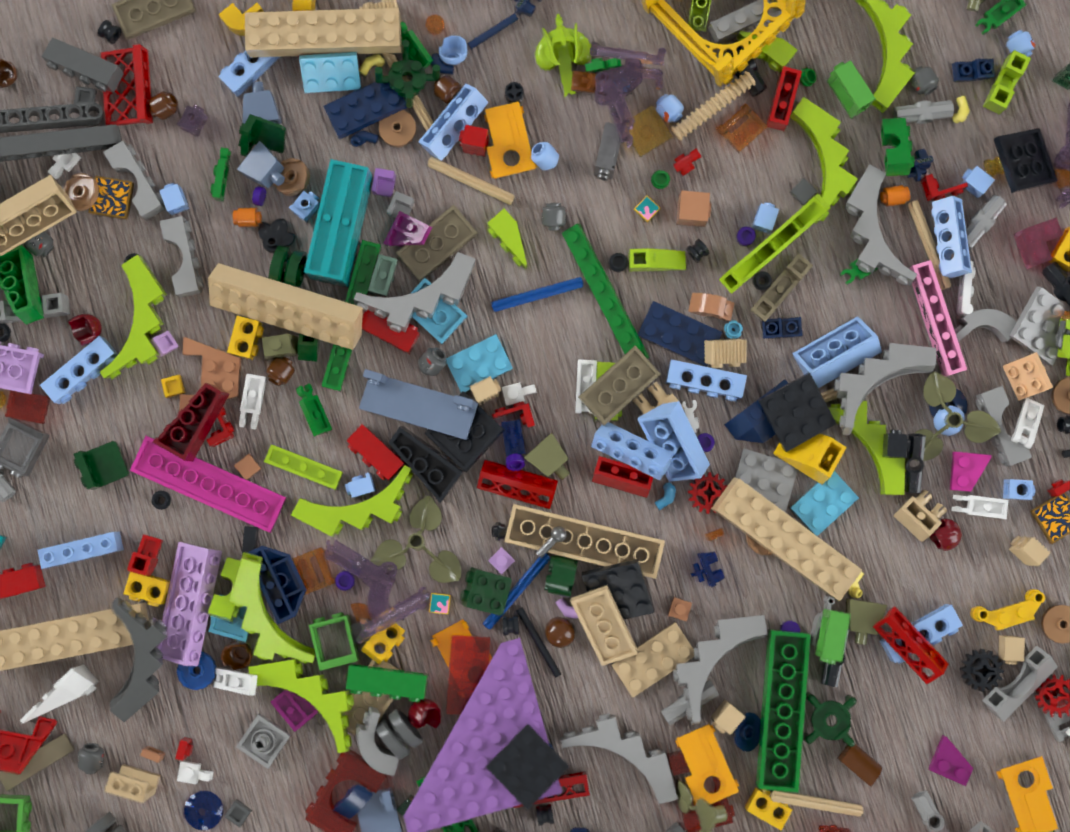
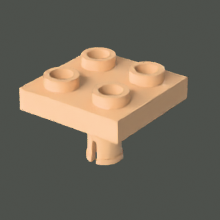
M1037 352L1003 365V369L1018 401L1053 388Z

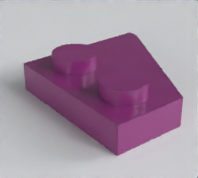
M399 211L383 244L387 246L424 245L432 227Z
M286 689L271 701V704L294 732L319 712L308 700Z
M942 735L928 770L966 786L973 767L948 737Z

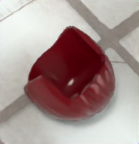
M80 314L68 320L72 333L81 346L89 345L101 335V322L93 315Z
M943 518L940 521L942 524L929 537L938 549L949 551L960 543L962 533L955 521Z
M427 698L420 699V702H413L410 706L408 721L415 728L425 727L427 724L437 728L441 723V711L433 700Z

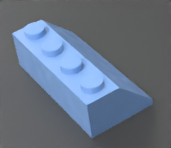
M857 316L792 354L803 374L811 373L817 387L820 388L838 378L841 373H846L864 362L865 358H873L882 353L878 336Z
M679 401L664 403L638 418L649 442L674 453L670 467L665 473L669 482L697 479L703 476L710 463Z

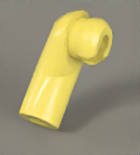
M379 54L367 57L359 68V73L366 76L372 66L382 67L385 59Z
M966 96L956 98L959 110L953 114L952 119L954 123L964 122L970 110Z
M863 572L859 574L848 590L849 595L856 599L860 598L863 594L858 583L864 575Z

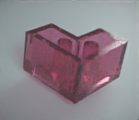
M1057 217L1013 234L1026 269L1028 270L1052 260L1046 243L1063 236Z

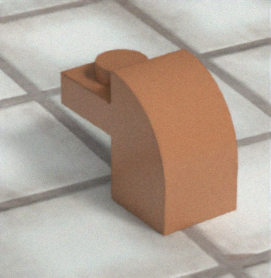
M692 293L688 312L731 321L734 302L718 295Z

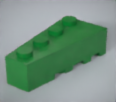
M19 245L0 256V287L4 291L14 314L27 325L44 318L33 256L22 245Z

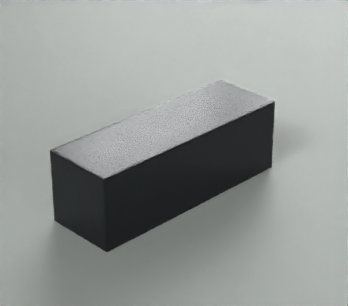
M244 527L242 555L243 552L248 553L257 548L258 527Z

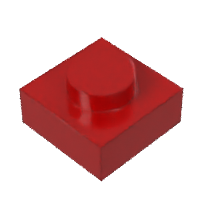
M1057 480L1051 484L1053 487L1047 491L1051 497H1057L1070 490V480Z
M184 737L180 740L175 759L183 761L188 756L190 757L193 750L191 738Z

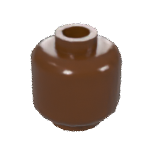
M443 76L434 83L435 96L446 104H449L461 90V84L450 76Z
M162 91L150 99L149 111L153 117L165 120L177 112L178 101L172 93Z
M286 357L274 358L266 370L267 379L276 386L286 385L295 372L292 366L293 362Z

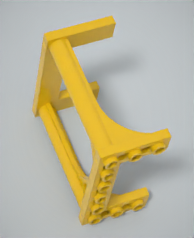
M641 0L643 9L648 14L652 12L715 77V83L720 88L724 84L728 85L733 80V75L738 71L742 72L747 67V62L751 58H757L762 52L761 49L766 44L768 46L772 44L780 31H786L794 18L798 19L805 12L806 0H776L777 2L769 4L768 0H763L762 18L756 29L748 37L732 44H715L700 37L665 0ZM771 8H778L782 13L777 17H772L767 12ZM767 20L773 22V23H769V24H768V27L764 26V23H765ZM753 35H756V36H757V38H756L755 40L752 39V36H753ZM742 46L744 50L741 49L738 55L736 49ZM727 49H730L733 52V57L729 53L724 56L723 54ZM713 50H720L719 58L716 57L717 53L713 52Z

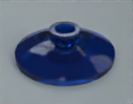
M199 791L191 795L184 807L186 821L197 830L214 828L223 816V804L220 798L210 791ZM199 809H204L205 815H200Z

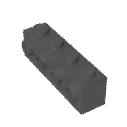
M53 37L41 56L47 62L46 65L55 71L57 69L62 70L65 75L71 78L73 76L78 77L81 82L87 85L92 83L103 92L108 90L114 93L124 75L118 65Z

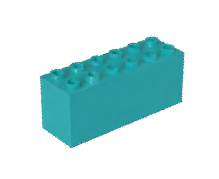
M330 159L304 273L311 280L348 288L373 182V176L369 167Z

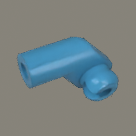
M670 482L663 485L664 496L654 502L659 510L674 501L676 488Z

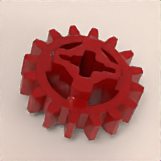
M708 472L707 477L703 474L700 479H694L695 484L689 483L692 490L687 491V493L692 494V497L688 501L695 502L692 505L693 508L699 506L698 512H702L705 509V513L709 514L710 509L714 506L712 505L713 500L716 497H720L728 486L722 484L725 481L724 478L718 480L719 474H715L712 477L711 472ZM702 481H705L704 486L701 489H697V486ZM713 481L718 484L720 490L713 486ZM708 488L711 492H713V495H710L709 499L707 498V495H704V491H707ZM696 496H700L704 500L703 504L698 501Z
M1055 675L1052 676V680L1047 678L1046 682L1040 685L1041 688L1035 690L1039 694L1035 696V700L1040 701L1037 703L1038 707H1044L1043 713L1050 712L1052 718L1055 714L1062 718L1063 713L1070 716V695L1064 691V687L1070 691V679L1064 681L1063 675H1061L1060 679H1057ZM1057 694L1061 695V697L1058 696L1057 699H1054V696H1057ZM1044 697L1050 700V706L1044 701Z

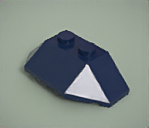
M785 379L724 424L735 440L765 443L775 435L758 400L787 385L788 382Z
M260 546L248 552L249 554L263 557L259 575L260 588L277 624L279 625L295 617L307 589L291 555L266 546Z

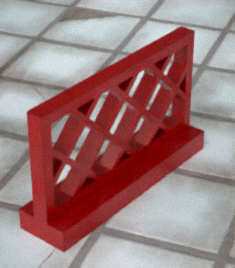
M137 44L133 45V48L100 52L102 59L107 60V57L114 56L117 58L114 64L119 66L122 63L126 66L119 84L123 81L128 85L122 94L115 89L114 92L120 97L114 104L110 102L112 92L108 90L103 92L105 125L122 126L137 123H153V116L149 111L151 85L148 49ZM133 53V60L127 65L123 59L127 54ZM131 70L134 73V79L129 84L124 78ZM133 89L135 97L130 102L125 97ZM124 99L129 105L124 112H121L117 107ZM132 108L137 110V118L130 119L126 115ZM115 110L121 114L117 121L111 122L112 113Z

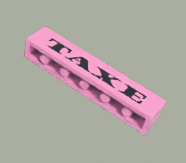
M929 260L911 266L909 269L917 274L912 282L913 290L932 347L936 348V359L941 374L946 377L967 370L932 261Z

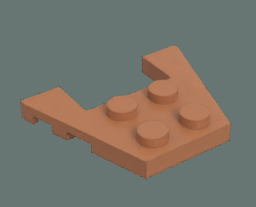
M183 337L182 355L202 356L201 387L205 383L215 385L230 394L227 400L239 397L241 358ZM180 394L179 411L188 405L189 400L194 395Z

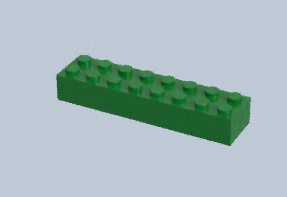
M768 629L756 786L759 789L799 793L811 634L807 632Z

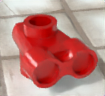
M696 148L687 156L683 153L675 158L674 161L676 163L673 166L683 177L695 169L692 162L700 159L702 156Z

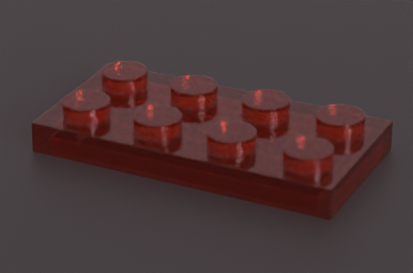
M451 635L446 714H462L489 665L491 637Z

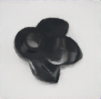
M284 218L275 220L271 225L264 221L259 225V237L263 240L264 249L270 253H274L279 245L290 246L295 240L296 235L287 232V222Z

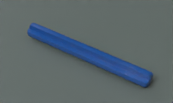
M578 277L492 301L491 305L493 311L497 312L579 289L584 284L582 278Z
M547 553L542 558L539 557L509 591L504 613L502 615L491 613L486 618L483 625L487 629L491 630L551 560Z

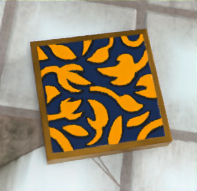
M95 176L99 186V195L94 205L89 208L88 213L128 220L134 183L132 181Z
M1066 493L1052 497L1030 510L1050 544L1070 534V499Z

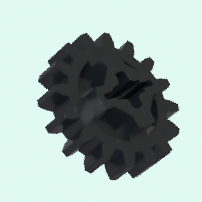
M980 648L979 653L977 650H972L973 655L966 654L967 661L961 660L965 666L960 667V670L964 671L961 678L967 679L965 684H972V689L976 690L979 688L981 692H984L985 687L991 691V685L998 687L999 685L996 681L997 679L1003 680L999 674L1004 673V670L1000 669L1003 662L997 661L999 656H992V651L988 650L985 652V649ZM989 660L992 662L993 667L988 664ZM983 667H984L985 669H988V670H985V671H981V673L978 672V671H976V670L982 669ZM970 673L976 676L975 680L972 678Z

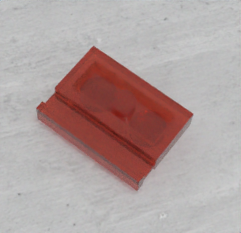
M10 390L5 417L45 424L44 420L45 416H47L50 397Z

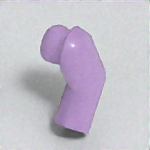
M563 597L555 602L565 617L578 618L574 608L569 606Z

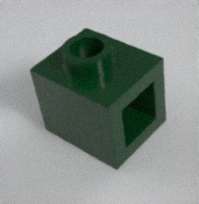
M299 333L298 360L317 362L319 339Z

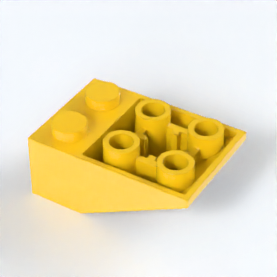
M819 433L787 452L783 450L779 442L773 454L822 485L831 477L847 447L835 439Z

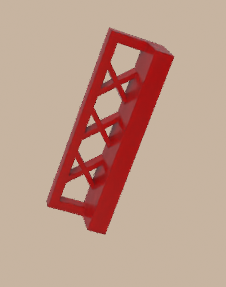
M484 460L477 489L550 509L558 480L523 470L511 471L507 469L506 465ZM483 478L491 480L493 484L482 483ZM501 485H509L512 489L505 490ZM527 490L530 495H523L520 491ZM538 496H548L549 501L540 500Z
M895 606L888 611L884 618L873 625V628L926 684H929L945 673L949 663ZM887 623L892 628V632L885 631L881 626ZM896 638L902 639L906 643V647L899 646L896 643ZM909 653L916 654L919 657V661L912 660L909 657ZM923 667L929 668L934 674L928 677L923 672Z
M586 771L561 775L559 777L560 786L567 788L564 794L559 796L555 794L553 797L538 799L533 805L590 796ZM584 783L585 791L576 792L571 787L575 784ZM520 804V805H517V806H513V808L524 807V806H523L522 804Z

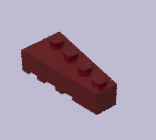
M205 383L189 400L188 405L179 411L177 417L152 442L184 461L193 462L230 394L215 385Z

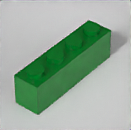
M350 664L346 689L351 690L350 693L362 694L363 691L370 692V696L381 697L382 694H386L391 699L408 697L409 701L420 702V699H424L426 695L428 674Z

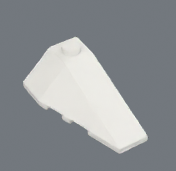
M84 664L70 669L53 686L54 689L42 697L44 701L37 703L20 720L21 723L28 722L85 694L89 696L96 689L95 685L99 680Z

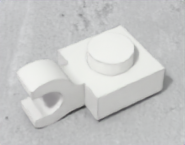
M76 153L55 155L52 159L56 163L48 170V173L57 180L62 175L64 169L69 172L81 157Z
M521 383L502 387L506 406L522 401L525 402V395L537 393L534 384L523 388Z
M692 400V408H687L686 402L683 401V410L694 433H696V429H699V422L697 417L694 418L693 411L697 408V402Z
M180 761L177 781L197 784L199 779L210 781L213 778V771L201 770V763Z

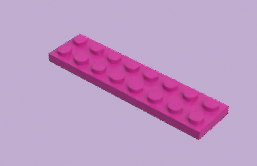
M145 436L130 471L264 531L272 532L287 497L195 457L193 462L184 461L152 442L154 438Z

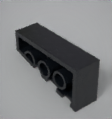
M400 426L388 442L403 461L409 465L414 474L425 484V487L431 491L439 503L444 501L464 473L457 464L404 426Z

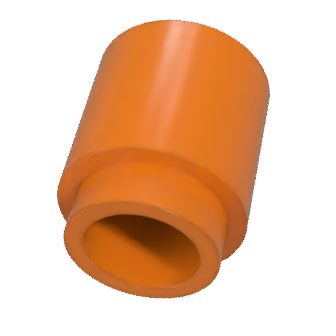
M899 185L883 188V192L880 193L881 203L888 207L905 204L910 201L908 186Z
M238 208V210H233L234 225L239 227H258L259 223L262 222L261 211H258L257 208Z

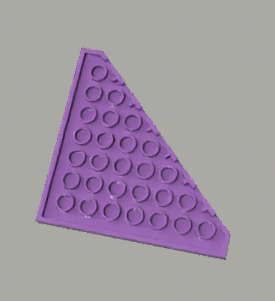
M520 638L503 642L497 649L404 815L407 832H426L521 804L486 768L487 764L527 723L549 745ZM559 778L539 799L562 793Z

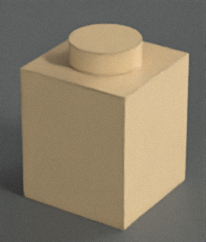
M999 635L998 659L1005 660V664L1017 665V661L1024 662L1025 638Z

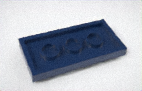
M376 81L323 106L339 140L408 108L404 98L392 90L389 83H376Z
M655 301L652 302L638 332L640 338L705 367L708 364L704 362V341L719 340L722 335L721 331Z

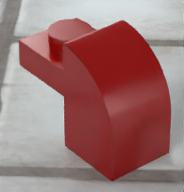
M143 534L137 553H132L127 571L149 577L158 563L159 559L157 557L163 540Z

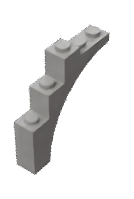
M869 164L845 205V209L849 214L860 217L850 237L856 243L866 245L856 265L865 273H873L875 268H878L882 274L891 275L900 284L910 286L917 274L904 266L893 255L885 243L879 228L877 199L886 173Z
M457 252L448 269L431 285L415 293L390 298L372 297L357 292L354 297V304L363 307L365 312L367 310L375 312L374 314L380 318L385 319L387 317V326H390L391 330L398 333L400 331L406 332L414 312L423 319H427V317L432 319L440 299H443V302L448 305H459L476 259Z
M889 343L887 350L883 351L882 360L865 358L863 365H859L858 375L841 373L839 379H835L834 391H837V398H841L840 408L844 410L839 423V427L843 428L842 434H851L858 407L876 387L901 375L932 373L936 366V348Z
M765 615L718 620L717 626H714L715 638H719V640L697 642L696 648H693L694 658L695 660L698 659V662L676 665V670H673L674 682L678 681V687L686 686L683 689L684 699L688 700L689 708H686L687 720H691L692 725L700 724L701 722L700 704L702 691L713 667L724 655L737 646L752 640L765 638L767 636Z
M610 713L602 714L596 720L597 728L588 726L582 728V732L575 733V731L564 733V737H560L563 748L595 746L608 749L626 758L647 778L659 804L678 799L665 751H660L659 748L653 749L646 755L639 732L629 731L624 733V737H620L615 715H610Z

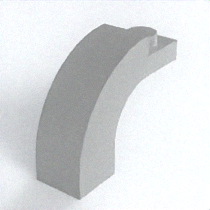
M981 309L961 317L958 320L961 325L954 328L959 342L973 329L979 327L986 328L993 332L1003 343L1011 339L1009 335L1017 322L1002 311Z
M369 706L368 712H365L363 717L364 725H356L355 734L358 748L370 767L383 774L395 776L399 758L390 749L382 748L375 743L374 734L380 713L376 707Z

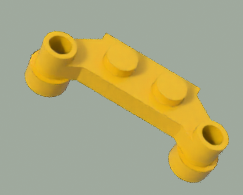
M1030 589L1026 592V600L992 611H988L981 606H975L971 609L970 615L975 621L993 625L995 630L1005 629L1034 620V614L1041 603L1045 601V595L1037 589Z

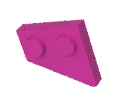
M952 452L950 490L971 492L989 463L991 455Z

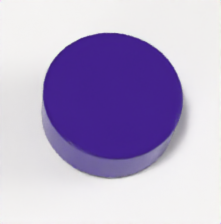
M257 186L253 191L252 202L254 205L263 206L266 199V189Z
M742 227L737 232V242L742 246H750L756 239L755 231L751 227Z
M702 433L697 436L704 453L713 449L715 441L710 434Z
M511 454L505 459L506 467L511 471L521 470L525 466V459L521 454Z
M349 571L340 572L335 578V584L340 590H349L355 584V577Z
M789 620L781 625L780 630L800 632V627L796 622Z

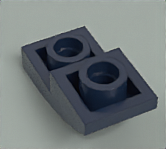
M975 59L974 61L954 62L952 64L954 82L978 81L995 77L993 59Z
M801 317L767 319L766 322L762 321L763 339L803 337Z
M356 784L347 790L345 797L335 804L333 810L350 819L366 805L373 793L369 792L364 786Z

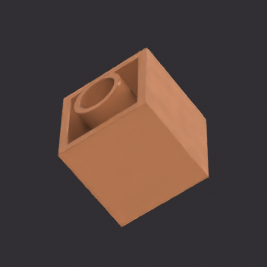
M681 190L678 198L676 224L705 227L711 214L710 193Z

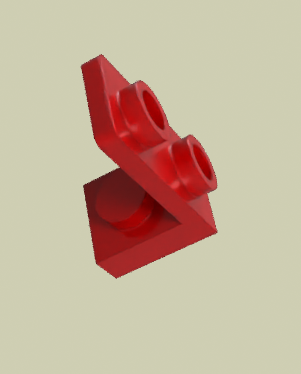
M933 174L926 175L921 179L927 202L946 198L945 196L952 194V196L960 195L968 187V184L964 183L938 191L939 184L937 179L933 177Z
M524 401L513 404L514 408L506 410V407L498 408L492 414L493 419L523 411V414H520L522 424H527L528 428L535 427L529 403L524 404Z
M224 407L217 417L224 431L217 430L210 434L211 437L206 440L211 447L234 438L232 432L235 430L231 422H227L224 417L226 415Z

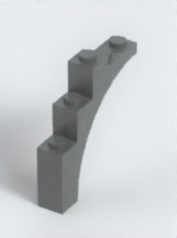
M117 597L112 601V611L122 620L130 633L135 655L133 667L127 681L110 701V711L120 720L126 722L159 693V680L153 673L163 665V654L156 646L167 638V627L163 621H157L153 616L147 620L142 613L135 612L127 600L123 601Z

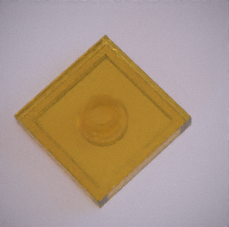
M653 105L621 124L627 126L625 134L639 157L644 156L673 137Z

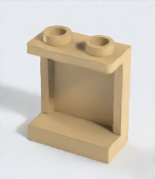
M123 764L119 774L115 772L110 773L104 792L143 803L155 794L161 775Z

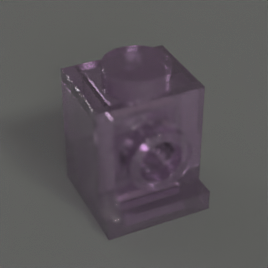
M187 105L177 125L181 130L198 137L208 117L203 113V108L197 105H193V107Z

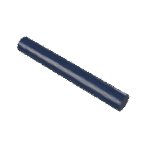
M515 13L468 42L467 45L472 50L518 20Z

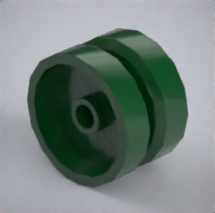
M279 245L272 257L268 279L300 288L305 274L307 253L296 249L291 254L289 247Z

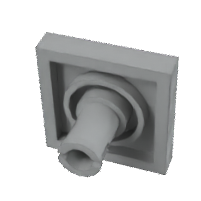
M259 713L236 748L269 769L291 734Z

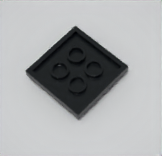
M1040 128L1002 135L993 139L1011 193L1053 184L1058 181Z
M806 373L758 400L785 452L836 425L811 373Z
M462 391L459 395L461 397L472 399L464 391ZM478 405L467 440L430 429L424 434L467 473L505 429Z
M639 559L582 572L587 592L606 585L608 586L623 620L654 613L655 609Z
M528 723L486 766L527 810L570 767Z

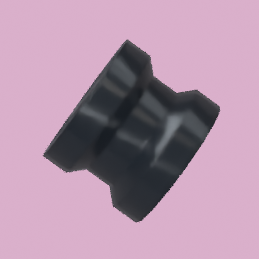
M105 20L100 25L97 34L101 38H106L110 44H114L119 39L122 30L119 26H113L109 20Z
M511 82L505 88V97L510 104L518 101L520 103L524 98L523 86L518 82Z
M697 239L693 246L689 245L686 248L688 254L696 263L700 262L703 256L710 254L708 248L700 239Z
M503 616V635L507 636L509 633L519 635L518 616H513V618Z
M547 804L546 807L536 806L538 825L543 826L544 823L554 824L552 805Z

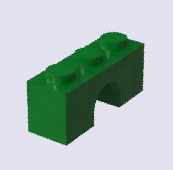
M906 118L882 119L880 130L882 146L895 147L893 149H886L884 159L886 176L910 175L911 167H914V155L910 153L912 152V140L908 139L910 137V126L906 125Z

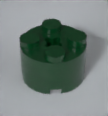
M555 555V557L551 556L548 572L552 574L547 575L544 590L548 591L547 593L570 598L578 560Z

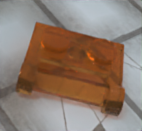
M744 103L740 106L738 112L723 125L720 124L716 129L740 153L764 132L768 126L748 104ZM744 115H747L749 119L731 134L728 129Z
M322 547L292 558L307 589L305 595L335 583V579L331 577L323 556L324 550ZM314 556L325 580L319 583L310 559Z

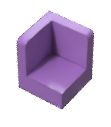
M375 168L372 185L373 194L392 197L396 179L395 171Z

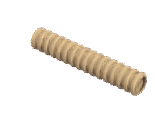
M745 71L743 76L739 75V79L735 78V82H730L729 86H725L724 90L721 89L719 94H715V97H710V101L706 100V104H701L700 108H696L695 112L692 111L690 116L687 115L686 119H681V122H677L675 127L672 126L671 130L678 140L682 141L683 137H687L688 133L691 134L693 129L696 130L697 126H702V123H706L708 118L711 119L713 114H717V111H722V107L726 108V104H731V101H735L737 96L740 97L742 92L745 93L746 89H751L750 86H755L756 82L751 74Z

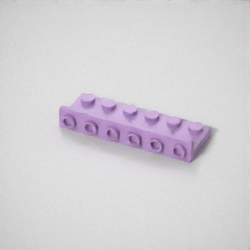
M0 342V388L32 394L39 359L43 358L44 354L39 353V349L27 347L24 350L20 349V345L8 343V346H3Z
M184 542L178 543L162 618L167 627V638L157 646L163 654V659L184 666H198L222 551Z

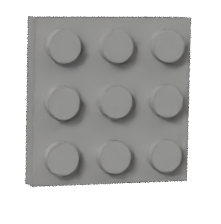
M1036 287L1009 337L1032 354L1037 352L1040 360L1047 365L1053 366L1057 359L1058 347L1056 346L1060 318L1070 319V308L1044 288Z
M742 449L735 478L741 479L786 513L797 469L782 459Z

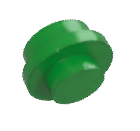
M812 68L801 69L800 82L805 87L812 86L816 81L815 71Z
M658 170L653 173L651 183L656 189H665L670 183V176L666 171Z

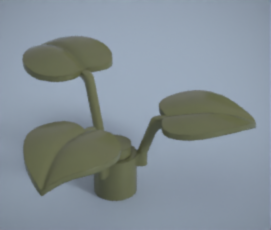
M936 371L932 372L926 379L923 396L930 406L936 407L941 404L948 414L944 418L946 425L934 435L928 429H921L915 432L926 435L923 461L933 459L941 453L944 444L937 436L948 428H957L962 424L966 425L964 429L965 436L974 443H983L1001 432L998 423L986 412L976 410L968 413L967 422L963 420L960 413L952 412L945 403L951 402L954 399L956 387L949 378Z
M431 496L420 500L410 513L411 526L417 529L421 528V530L409 536L406 548L402 550V545L398 541L389 539L378 546L371 559V563L381 570L398 571L407 562L404 553L409 548L416 551L423 549L434 559L429 566V572L435 581L440 583L458 582L461 579L462 573L460 562L455 554L443 550L436 557L425 547L426 542L421 535L424 529L428 531L435 530L442 521V513Z
M680 779L677 780L675 790L678 798L676 800L678 807L685 814L689 813V809L696 810L702 828L698 832H711L715 824L727 820V812L722 805L712 807L704 799H698L696 807L691 804L692 796L690 791Z

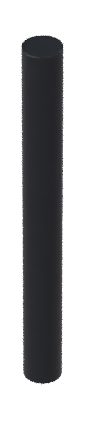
M523 607L516 610L517 614L554 677L560 676L559 668Z

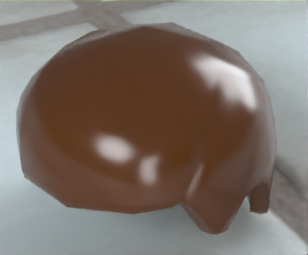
M0 59V88H6L13 85L18 77L17 69L12 62Z
M555 617L546 624L545 636L552 646L564 648L574 641L575 629L568 619Z
M232 641L223 649L221 654L222 664L232 667L233 670L246 668L250 665L253 658L250 646L243 641Z

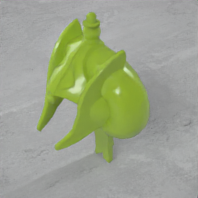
M557 14V18H555L556 29L547 33L545 28H542L544 36L536 47L535 60L537 65L543 70H551L559 65L564 97H566L569 92L571 95L576 94L575 91H571V62L577 65L587 64L591 60L593 50L589 40L577 30V23H575L574 29L565 28L562 17H560V14Z

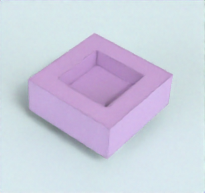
M169 331L151 340V343L161 357L179 347Z
M501 547L488 561L502 574L515 560Z

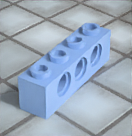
M244 51L234 58V62L230 66L224 67L218 77L239 97L251 86V83L255 82L280 57H258L255 63H250L252 57H249L247 52ZM239 70H245L243 75L236 76Z
M465 83L419 140V143L431 156L442 161L456 142L459 141L460 131L465 129V124L471 126L472 122L489 102L476 88Z
M950 196L932 202L933 209L931 212L935 221L934 233L938 244L936 250L940 259L939 270L942 276L954 278L972 273L962 199Z
M98 336L40 386L54 403L65 404L72 398L71 395L84 389L87 385L86 383L91 378H97L101 374L100 371L112 363L118 353L104 337ZM98 354L99 361L93 364L92 359ZM83 367L84 374L79 377L78 369ZM68 379L69 386L64 389L63 382Z
M671 359L665 384H669V388L680 390L683 387L688 388V392L699 394V391L707 392L709 397L718 398V395L726 396L725 400L737 402V399L743 397L747 375ZM685 372L689 373L692 377L691 382H684L682 374ZM705 376L710 379L709 386L701 384L702 377ZM724 380L728 382V390H722L720 388V381Z
M610 422L604 426L601 425L595 432L591 446L658 480H661L670 467L674 454Z
M110 532L37 551L41 569L123 551L124 548L120 532Z
M945 604L911 623L919 632L921 630L925 631V639L932 645L941 642L942 637L947 634L950 636L959 631L958 628L963 626L953 606L950 604ZM940 620L942 628L937 631L935 624ZM884 638L880 640L890 661L898 662V664L905 662ZM896 638V643L901 646L903 640Z

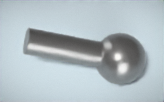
M560 526L553 528L551 537L536 554L542 558L556 542L564 541L567 535L566 530Z

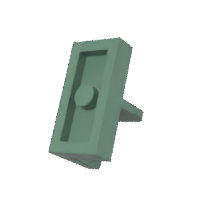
M381 254L378 255L368 289L370 294L388 296L391 283L394 281L393 276L398 262L397 259Z

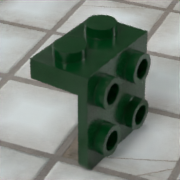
M252 114L249 115L245 123L241 124L239 129L241 137L238 144L241 147L240 155L247 157L254 144L257 145L259 141L269 150L278 153L284 152L286 128L284 126Z
M116 441L108 442L87 452L79 451L74 453V464L78 470L80 469L82 474L81 482L88 490H96L129 475Z
M471 567V570L467 572L465 577L467 584L465 590L463 589L461 592V604L468 608L502 615L512 583L511 578Z

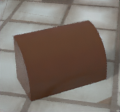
M857 744L853 747L847 745L837 757L838 760L870 787H872L881 774L882 766Z

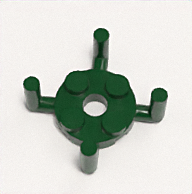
M408 40L402 41V60L392 64L388 75H383L381 67L375 68L376 83H389L392 90L397 92L398 95L405 97L406 107L408 108L413 107V97L424 89L427 81H438L440 78L439 65H433L432 74H426L419 61L410 60ZM405 75H409L413 79L409 82H406L402 79V77Z
M806 692V700L814 706L810 717L814 731L810 735L804 733L803 740L807 744H812L818 737L826 740L843 739L846 745L853 747L855 741L848 734L851 727V715L848 710L857 703V699L851 695H846V702L843 705L833 700L820 703L813 694ZM830 715L836 717V723L833 726H828L826 723V719Z

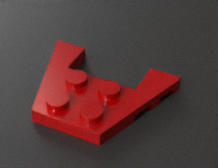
M39 716L32 736L0 730V771L20 775L57 725L56 719Z

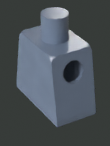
M263 82L251 83L252 92L243 95V123L252 114L268 121L282 124L272 92L270 90L264 91Z
M260 141L237 168L245 177L266 188H269L273 183L280 186L285 180V177L281 174L284 166Z

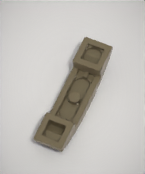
M798 253L751 308V311L762 321L766 322L813 265Z
M66 733L39 748L20 775L1 772L0 780L6 791H9L71 753L75 748Z

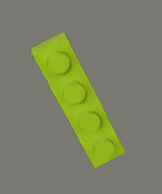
M273 444L270 445L264 460L265 463L337 490L343 475L342 471Z

